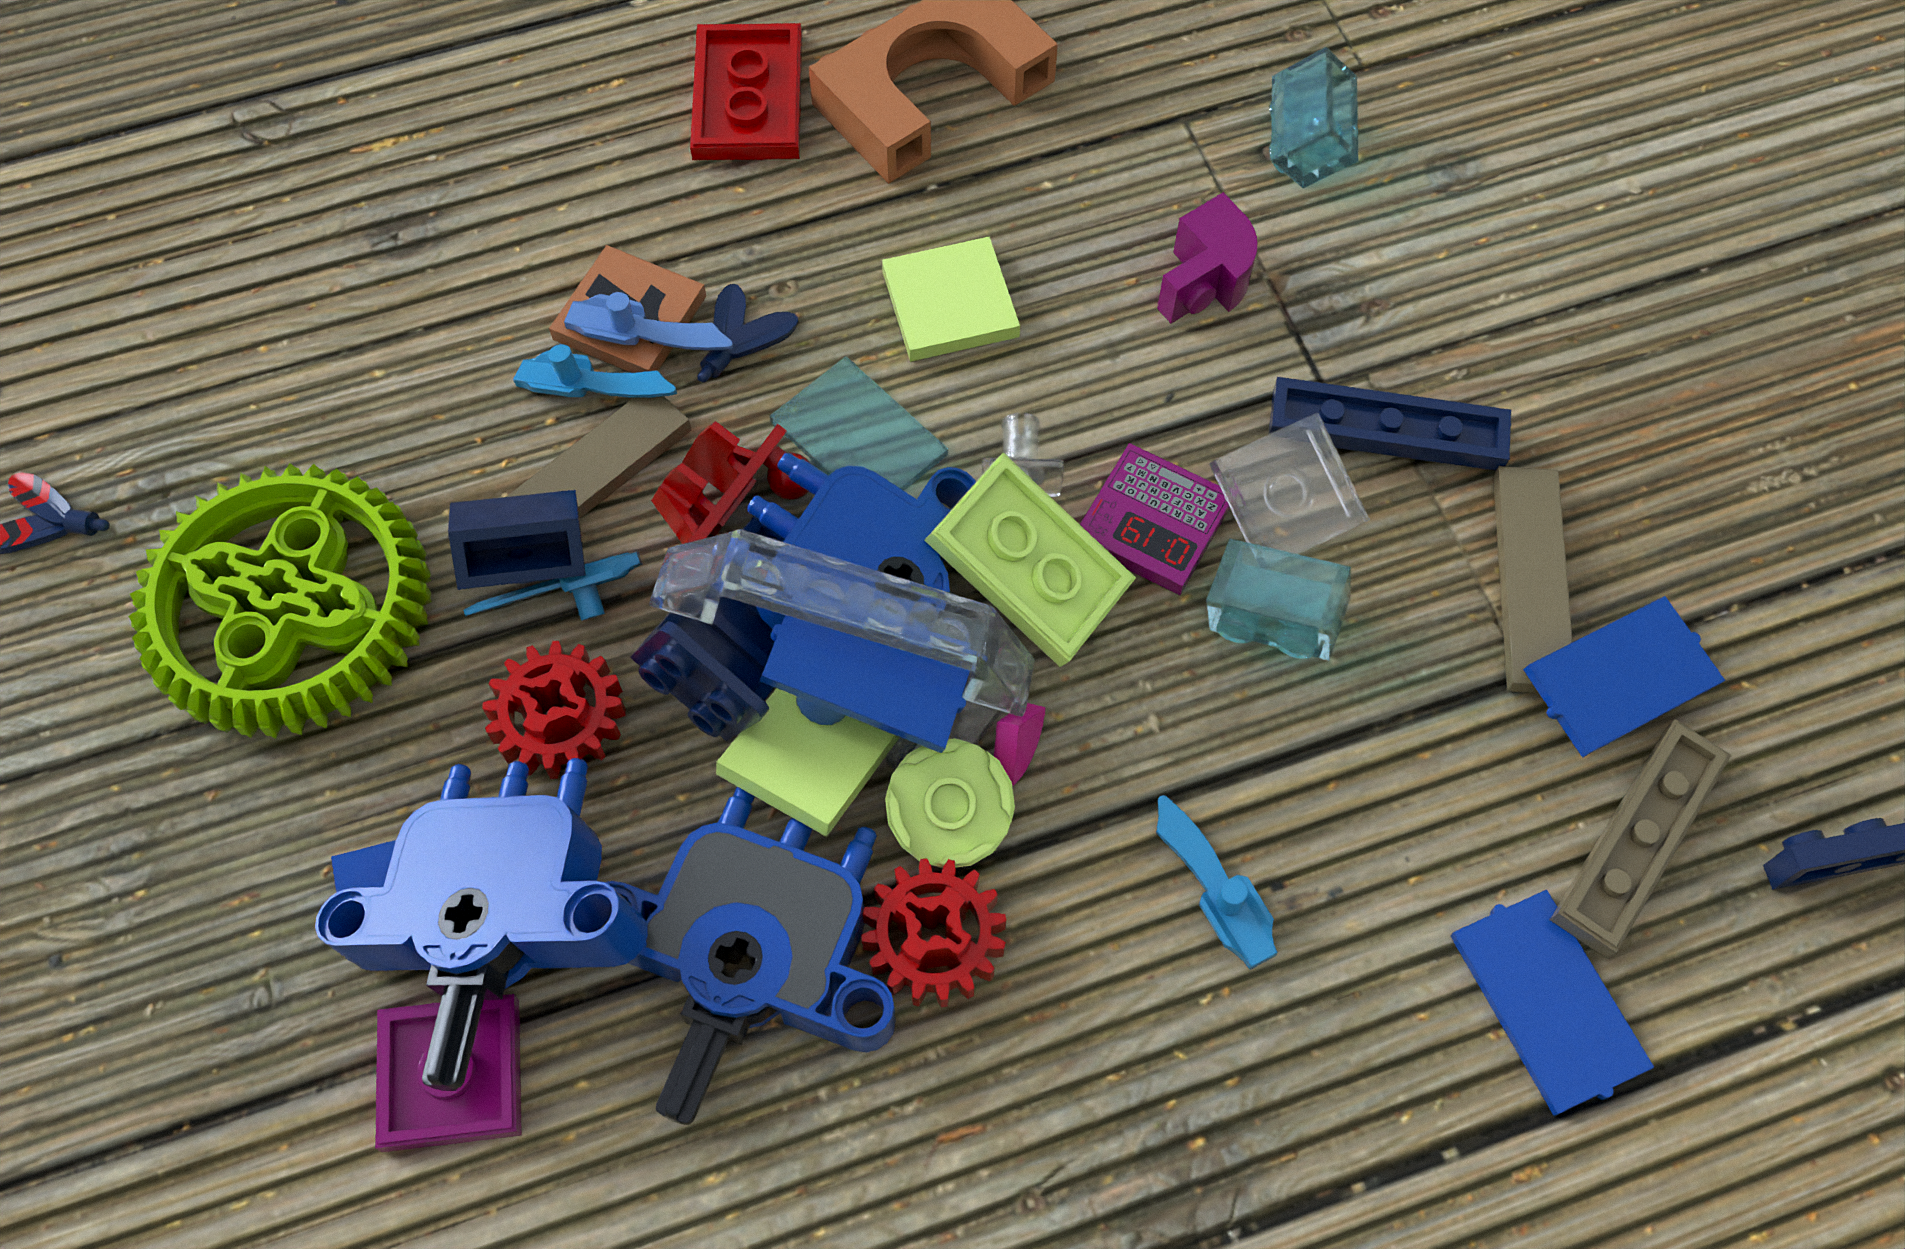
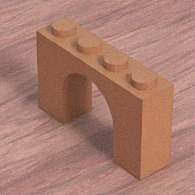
M922 0L917 4L908 6L902 13L880 26L867 30L856 40L834 53L823 56L817 63L809 67L812 105L889 184L931 158V121L893 83L902 71L925 60L950 59L959 61L976 69L1013 106H1016L1055 82L1058 44L1012 0Z

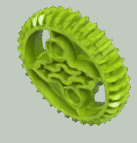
M289 463L282 476H278L274 470L265 466L261 478L254 481L251 477L240 472L238 486L229 489L227 486L217 482L218 495L209 501L195 495L197 509L190 515L176 511L179 526L174 531L159 529L160 540L164 544L163 547L145 550L147 560L153 567L135 571L138 582L143 588L130 593L133 600L132 604L138 610L128 616L131 620V626L137 631L132 639L135 648L142 654L139 658L142 661V667L154 679L153 684L164 695L168 694V699L179 710L188 712L198 722H203L204 724L211 722L216 729L226 733L234 727L241 735L251 738L260 728L266 736L276 739L284 723L292 733L302 736L306 720L312 719L317 726L327 728L328 713L336 709L341 715L351 718L349 702L360 697L363 701L373 703V694L369 688L376 682L392 686V676L388 669L391 665L408 667V657L402 648L420 646V636L414 627L428 624V615L423 606L432 602L431 591L427 586V583L431 581V572L425 562L426 551L421 542L417 540L418 534L410 521L407 522L405 515L398 505H395L393 501L389 502L385 493L379 491L377 487L370 489L368 484L358 476L349 481L346 474L341 473L337 468L326 476L323 469H319L315 464L303 475L299 468ZM278 517L259 550L227 543L230 538L260 522ZM343 518L364 526L375 537L384 551L389 567V583L381 611L377 610L376 600L364 585L342 575L348 559L347 536L340 525ZM316 542L315 545H313L309 549L303 550L310 543ZM188 588L190 597L200 610L211 616L223 619L214 638L217 666L223 673L218 684L209 681L198 673L189 663L180 647L179 617ZM306 645L335 653L348 654L328 670L308 680L274 689L284 683L291 675ZM263 646L259 653L247 658L252 650Z

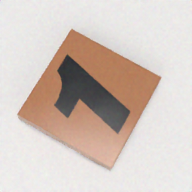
M606 245L549 330L554 341L630 373L658 371L673 347L641 338L636 345H622L585 337L578 332L566 329L564 321L572 302L584 301L598 294L609 296L615 292H622L629 297V300L642 304L646 319L690 323L706 298L705 286L695 280Z

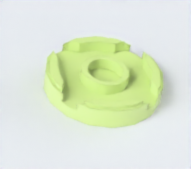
M956 738L948 739L946 748L942 753L924 746L908 753L891 775L885 797L888 826L900 847L919 862L920 859L927 858L930 865L943 868L948 859L954 860L955 868L971 866L992 854L1007 835L1015 810L1012 782L1000 761L980 746Z

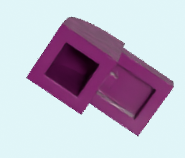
M1224 192L1179 218L1173 253L1182 264L1163 275L1157 309L1170 324L1188 313H1200L1212 303L1214 298L1230 312L1241 302L1246 294L1257 253V235L1248 217Z

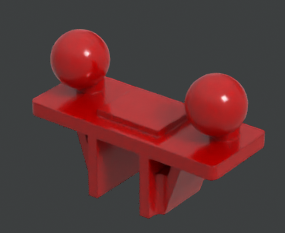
M716 421L698 435L682 463L670 471L651 500L684 545L663 575L664 578L673 584L688 564L693 568L692 579L693 583H695L717 558L715 555L716 551L712 552L702 544L708 536L711 539L716 537L757 482L753 476L762 464L768 468L767 481L771 490L777 496L787 500H795L809 492L790 480L789 476L777 467L784 453H787L777 445L787 432L785 428L777 424L756 452L738 446L737 444L740 439ZM788 452L798 459H804L805 461L809 462V460L803 455ZM708 482L724 493L716 505L703 494V490Z

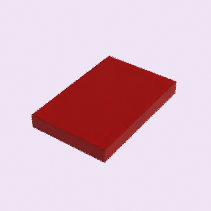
M801 23L697 24L690 140L692 160L800 159Z

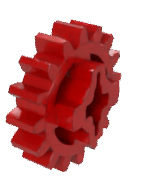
M552 641L549 655L540 656L533 645L526 647L528 661L522 665L508 658L504 662L510 674L508 679H491L488 683L498 699L483 702L482 705L487 718L493 721L485 727L486 732L493 744H500L497 749L503 759L509 764L519 758L520 762L527 764L529 776L537 770L540 764H543L550 779H557L561 765L567 764L572 758L582 759L587 754H590L602 761L606 757L600 744L602 739L619 740L621 736L617 724L612 719L626 716L624 703L621 698L617 697L623 690L617 676L609 675L610 669L606 660L599 656L590 661L585 646L578 644L570 655H565L559 641ZM585 683L595 692V707L589 706L587 699H585L586 693L583 689ZM515 711L521 713L524 718L522 724L526 731L524 736L516 730Z
M927 858L920 859L919 874L910 877L908 872L901 866L895 868L896 887L893 890L879 883L874 887L875 898L881 905V908L864 907L862 913L864 923L875 928V930L861 935L863 950L879 951L869 961L872 975H879L889 971L891 974L887 981V988L892 995L901 991L906 985L912 989V1004L918 1007L923 1002L926 992L936 993V998L941 1008L948 1007L949 990L958 988L967 999L972 998L975 989L972 978L975 975L987 981H991L994 977L995 968L987 959V956L993 958L1003 957L1006 942L996 936H992L1006 930V915L989 913L997 904V892L995 889H991L979 894L977 888L980 873L973 870L963 880L955 877V861L950 859L943 866L941 873L932 872ZM926 893H941L939 896L917 897ZM969 909L978 924L979 939L977 944L972 941V936L962 929V923L966 919V913ZM892 921L897 923V929L907 935V939L901 945V952L898 956L889 941V929ZM939 923L946 926V939L936 934L928 942L922 939L923 925L931 930L935 929ZM949 966L952 968V970L941 973L925 972L928 968Z

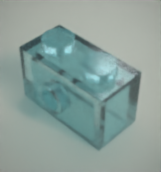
M1327 47L1273 75L1272 101L1269 105L1272 117L1269 155L1275 168L1281 173H1286L1298 185L1305 188L1357 163V76Z
M1229 538L1206 600L1210 630L1218 632L1222 637L1232 642L1249 643L1254 641L1277 647L1291 657L1308 659L1313 656L1330 661L1350 601L1351 567Z

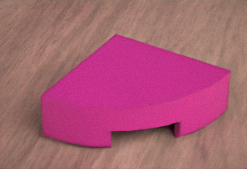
M1024 703L997 722L994 757L1000 761L1013 786L1023 776L1033 758L1040 739L1046 707Z

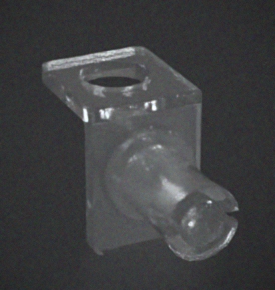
M1019 413L1007 415L1002 420L1003 453L1050 497L1060 496L1064 462L1060 459H1038L1039 419L1032 414L1024 413L1023 435H1020L1018 433ZM982 458V474L997 458Z

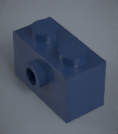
M576 490L450 503L448 536L457 590L506 584H523L533 581L586 575Z

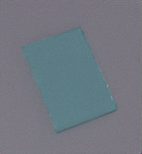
M846 356L770 415V421L775 427L779 424L787 430L785 436L827 475H830L836 469L848 465L862 466L876 472L905 491L948 455V448L943 442L932 435Z

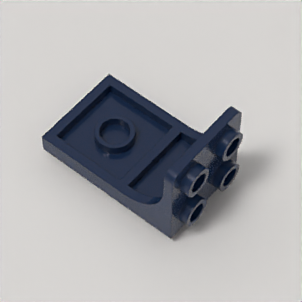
M753 516L731 543L738 547H744L770 564L773 556L785 539L762 525L759 519ZM716 558L630 658L640 666L638 672L650 687L664 695L671 693L689 709L688 717L696 727L709 736H721L725 741H728L761 721L769 711V706L764 700L774 687L759 680L775 641L770 636L773 629L762 620L756 608L755 592L758 586L728 568L725 562Z

